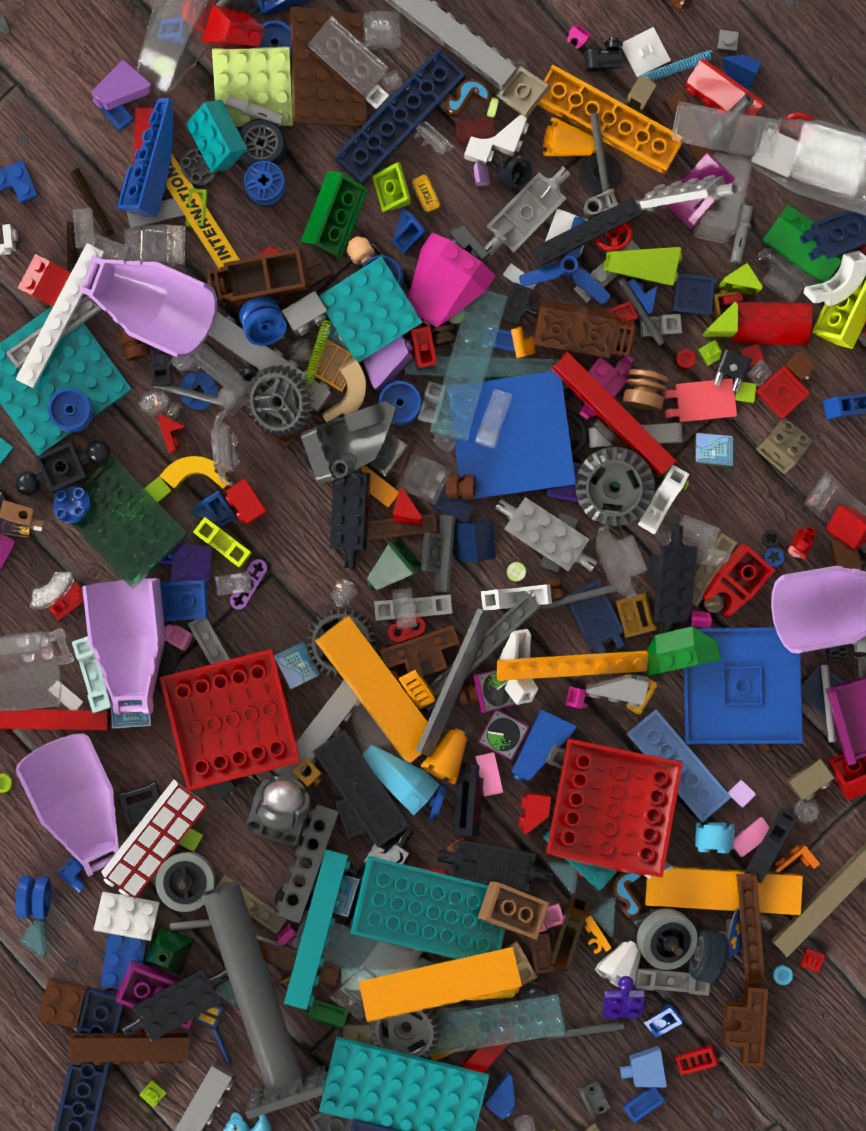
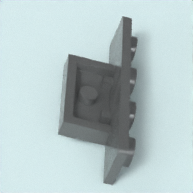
M440 515L439 534L424 532L421 571L435 572L434 592H449L455 516Z

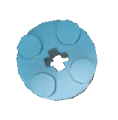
M697 822L695 847H698L699 852H710L711 849H717V853H729L731 849H734L735 825L730 824L729 827H726V823L707 822V825L701 826V822Z

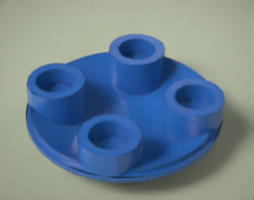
M71 486L56 492L53 509L55 516L65 523H75L87 514L90 508V498L83 488Z

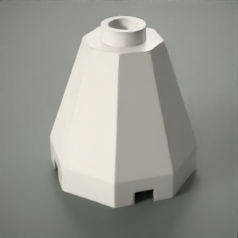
M630 940L629 942H622L598 963L595 971L604 979L607 977L610 983L619 987L618 981L622 976L631 977L635 985L641 956L637 944Z

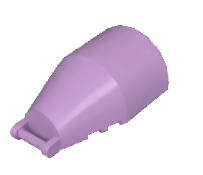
M92 254L90 259L92 262L84 284L80 286V292L89 295L105 312L113 317L116 323L125 329L129 336L178 358L188 357L198 350L213 325L217 311V296L213 287L159 262L107 260ZM99 264H100V267H99V270H98V272H97V275H96L95 281H94V283H93L92 289H90L91 284H92L93 279H94V276H95V274H96L97 268H98V266H99Z
M831 566L780 576L772 590L771 608L773 622L784 647L791 653H803L852 644L866 636V572L860 571V569L843 568V566Z
M128 579L82 586L89 646L91 650H94L97 657L96 663L98 667H101L104 674L103 680L113 702L114 714L123 715V713L134 712L152 714V697L166 639L160 579ZM123 700H142V704L124 705Z
M73 734L49 742L24 757L17 764L16 773L40 823L83 865L89 877L93 875V872L105 867L119 850L113 788L89 736ZM114 851V854L89 865L88 862Z

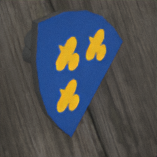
M739 909L735 910L732 919L726 920L727 932L718 931L724 934L728 940V958L742 950Z

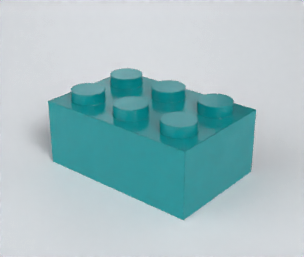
M222 100L204 102L186 123L211 173L229 170L247 150Z

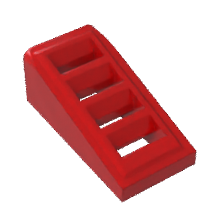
M713 1043L675 1056L681 1075L715 1067L719 1063ZM706 1053L710 1054L711 1060H708ZM698 1055L702 1056L704 1062H700ZM690 1057H694L696 1065L693 1066ZM683 1059L687 1060L688 1068H685Z

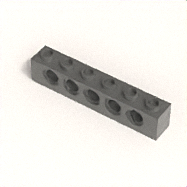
M318 804L316 808H311L308 819H311L309 827H304L301 837L305 839L302 845H298L295 853L298 856L296 864H291L288 873L291 875L290 881H285L282 893H285L283 901L279 900L275 909L278 912V917L300 924L335 825L338 811ZM318 821L323 822L325 825V829L321 832L314 829V824ZM310 840L318 842L319 846L316 850H310L307 847V843ZM304 858H309L312 861V865L308 869L303 868L300 864ZM303 877L305 885L303 887L295 886V878ZM295 895L299 898L296 906L288 904L289 896Z

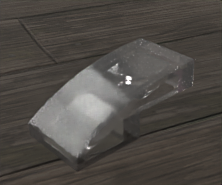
M249 572L215 577L217 596L251 591Z

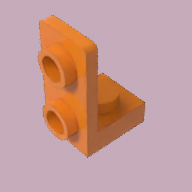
M797 844L789 850V855L785 858L782 856L775 861L773 869L779 873L800 855V860L806 867L810 865V867L815 869L820 863L805 845L801 844L799 846Z

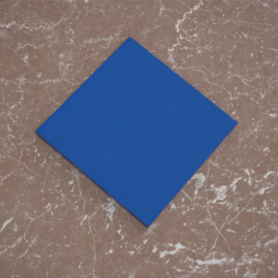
M554 371L447 387L458 472L460 477L464 474L476 475L477 490L475 499L576 485L563 381Z
M775 627L696 628L718 641L722 660L684 668L685 744H803L801 653H791L784 647Z

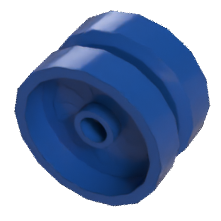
M277 20L263 23L261 26L265 30L259 47H290L291 61L290 27L284 22Z
M255 297L247 301L239 311V318L248 341L254 345H270L282 338L286 332L287 324L278 301L272 297Z
M395 381L389 383L382 390L379 396V403L388 401L396 407L391 424L404 426L417 418L421 409V398L413 385L405 381ZM397 400H400V402H404V404L402 406H398Z
M61 389L54 393L48 404L49 418L53 424L66 432H82L90 426L94 419V404L88 396L78 389Z
M21 875L16 891L15 909L17 918L29 919L33 914L35 919H47L52 893L50 877L39 876L35 881L33 876Z

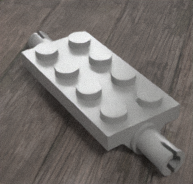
M562 166L552 178H546L539 172L486 226L494 235V238L483 247L486 252L488 251L490 257L502 245H505L514 254L564 203L567 198L560 192L559 186L571 175L568 170L565 172L566 168Z
M710 175L703 180L693 178L688 180L687 183L677 181L670 186H665V184L654 187V191L645 194V198L635 200L640 211L648 210L651 212L660 205L709 196L713 200H719L725 196L736 195L738 187L735 182L725 184L723 176L715 177V175Z
M525 497L520 506L516 508L501 498L499 504L495 507V509L509 517L510 521L505 527V531L567 572L576 562L587 568L590 572L598 561L583 553V549L589 541L587 537Z

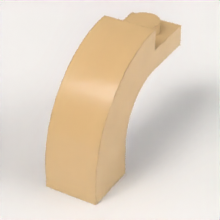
M355 359L339 367L347 382V392L342 401L322 413L326 422L339 419L342 413L347 415L356 412L363 402L366 381L364 373Z

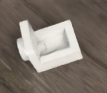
M10 224L2 225L4 244H0V255L11 254V251H16L15 241H18L17 230H14Z

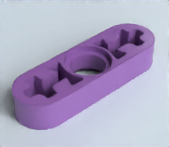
M256 559L251 562L230 597V604L233 608L240 610L247 606L268 570L267 564L263 560ZM262 563L264 570L256 574L259 577L258 581L254 577L248 576L249 572L254 574L256 570L254 568L255 564L259 565ZM246 579L254 581V587L251 590H246L243 586ZM241 588L242 591L249 593V596L244 595L242 598L243 605L239 604L236 606L234 598L240 597L242 593L238 591Z

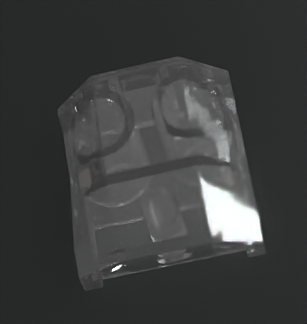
M399 11L361 13L364 14L362 17L363 50H367V48L374 50L381 47L389 49L401 48Z

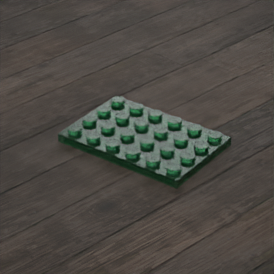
M113 456L80 486L89 495L90 508L81 520L71 524L133 589L189 535Z

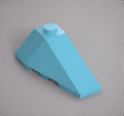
M371 745L362 754L378 779L413 815L428 802L440 785L427 771L374 745Z

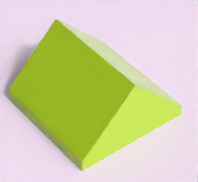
M400 162L372 176L382 212L411 205L410 195Z
M748 263L726 276L719 284L718 289H730L732 292L740 291L742 294L756 296L762 290V284Z
M734 302L702 335L704 337L732 338L738 332V304Z

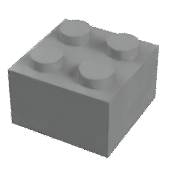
M315 291L282 310L286 321L296 337L308 334L311 331L310 328L315 325L317 327L321 326L322 321L328 318L327 310Z

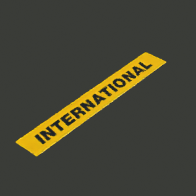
M172 154L166 187L215 264L220 269V267H224L223 263L240 260L207 207L203 226L197 225V223H201L202 199L198 193L192 192L191 208L189 207V189H194V187L184 176L179 163Z

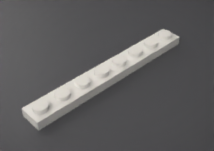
M88 243L16 377V380L33 389L37 385L84 295L79 289L84 284L92 262L90 260L92 254L101 258L105 255L104 251Z

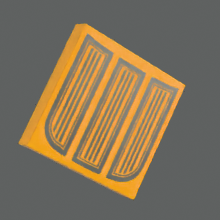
M328 339L327 344H325L326 347H323L325 350H322L324 353H321L323 356H321L320 364L314 363L319 365V367H315L318 370H312L317 371V373H314L317 378L343 392L347 382L339 367L354 359L349 351Z

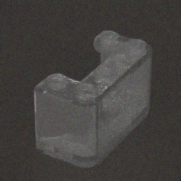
M715 152L713 157L735 177L734 182L737 184L738 192L736 195L722 197L718 211H706L701 217L700 225L695 227L693 237L725 243L732 238L740 226L751 164L745 158Z

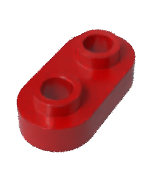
M412 617L391 625L388 635L394 642H403L422 635L426 625L420 617ZM418 623L420 628L414 630L412 628L413 624ZM397 629L401 630L402 632L401 636L399 637L394 635V632Z

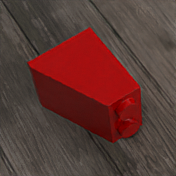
M212 5L202 42L227 48L259 47L265 28L247 12Z

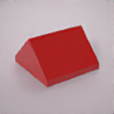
M839 505L827 525L826 531L851 550L856 551L866 542V516L854 507Z

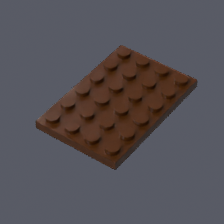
M291 7L289 10L293 123L361 128L367 122L364 14Z

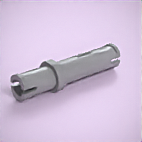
M228 95L225 106L241 111V114L247 113L280 125L283 114L250 103L247 99L244 101Z
M742 205L740 218L736 223L737 232L730 260L732 263H742L748 230L751 229L750 221L753 207L749 205Z

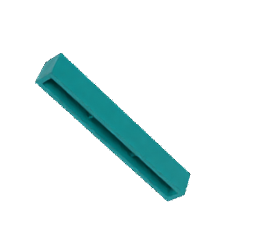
M325 850L284 1004L307 1010L308 1006L312 1007L315 996L311 994L312 988L317 987L320 977L316 973L318 967L322 968L325 956H322L323 948L328 947L330 940L327 932L328 929H333L335 918L332 917L333 910H338L340 903L337 895L339 890L343 891L345 879H342L344 871L348 872L351 862L347 860L348 855Z

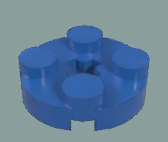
M193 372L187 374L180 384V387L193 391L198 386H201L205 394L218 397V386L215 380L207 373ZM180 395L182 401L193 410H205L213 405V403Z

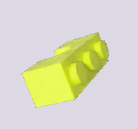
M206 517L203 518L193 531L194 534L223 554L239 568H242L252 555L251 551Z

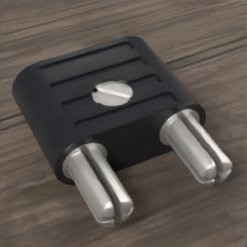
M723 349L716 368L717 375L714 385L720 386L723 376L726 375L735 378L732 391L738 392L741 382L745 381L752 359Z

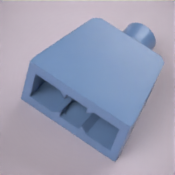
M659 1046L630 1055V1066L620 1067L621 1079L633 1078L635 1087H667Z

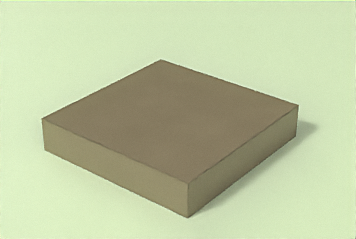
M520 66L497 97L500 101L527 118L549 91L550 86Z

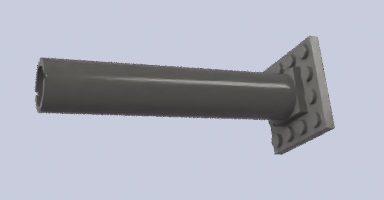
M239 882L224 884L223 887L218 886L202 894V899L263 1083L254 1086V1089L251 1090L246 1109L247 1118L251 1119L324 1095L327 1079L325 1065L321 1067L320 1065L312 1066L306 1072L300 1069Z

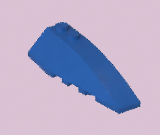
M160 98L155 104L148 121L151 125L141 137L143 139L140 150L136 149L134 154L136 160L133 167L129 166L117 205V208L120 210L150 217H157L160 211L162 196L166 189L173 142V105L170 98Z

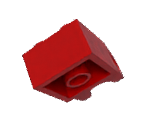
M741 543L716 572L705 589L703 598L708 601L718 593L724 592L727 596V603L722 614L724 617H729L749 599L751 600L774 573L775 569L750 547ZM745 568H746V571H747V574H746V575L743 574V571H744Z

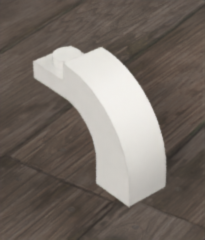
M860 251L843 254L837 273L824 283L806 286L804 294L813 303L825 302L828 306L843 301L859 287L866 276V256Z
M674 465L671 466L656 489L650 506L642 515L638 523L639 526L653 534L656 533L669 507L683 488L689 476L687 472Z
M550 584L481 591L483 610L512 608L527 593L539 605L552 604Z

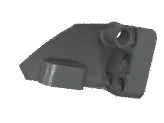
M384 401L347 414L340 419L303 431L301 438L317 482L323 484L347 476L375 460L389 432L396 407L388 401ZM342 463L345 465L346 471H343V470H342V468H341V464H342Z

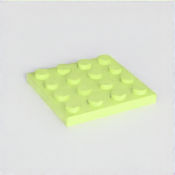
M290 47L212 49L215 101L222 100L225 105L228 95L244 101L247 99L250 103L283 114L281 123L278 126L293 125ZM225 106L236 127H243L251 120L260 119L247 113L241 114V111Z

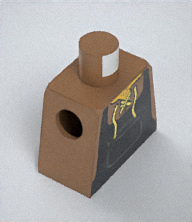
M3 500L0 511V534L29 537L30 529L42 531L44 520L33 518L34 510L32 508Z

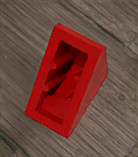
M399 489L393 511V520L420 527L423 525L422 516L404 489Z

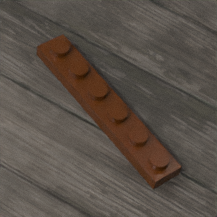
M756 872L736 874L746 985L765 983Z

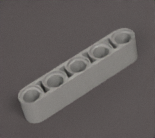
M682 423L641 425L660 445L683 443ZM597 428L588 429L589 448L614 447V445L610 444L611 441L607 440L608 438L605 439L604 435L598 432Z

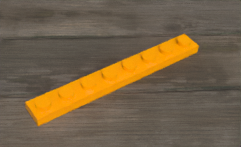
M647 651L497 660L498 681L645 672L648 667Z

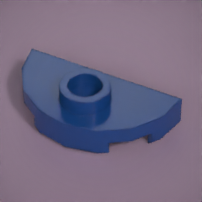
M440 784L436 797L432 796L429 807H432L428 820L436 821L447 791V785Z

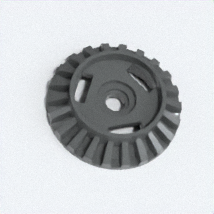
M607 447L596 451L583 462L576 477L575 491L583 511L593 520L604 525H626L637 520L646 512L654 496L655 482L650 466L639 454L623 447ZM602 466L606 471L595 485L590 480ZM631 469L633 470L640 485V487H637L635 489L627 474V471ZM613 481H617L621 486L617 492H613L609 488L610 483ZM603 503L623 505L622 511L603 509Z

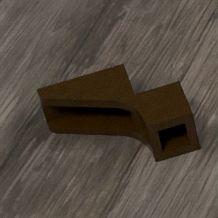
M572 894L565 909L563 922L556 934L549 966L566 972L569 971L581 929L588 916L591 900Z

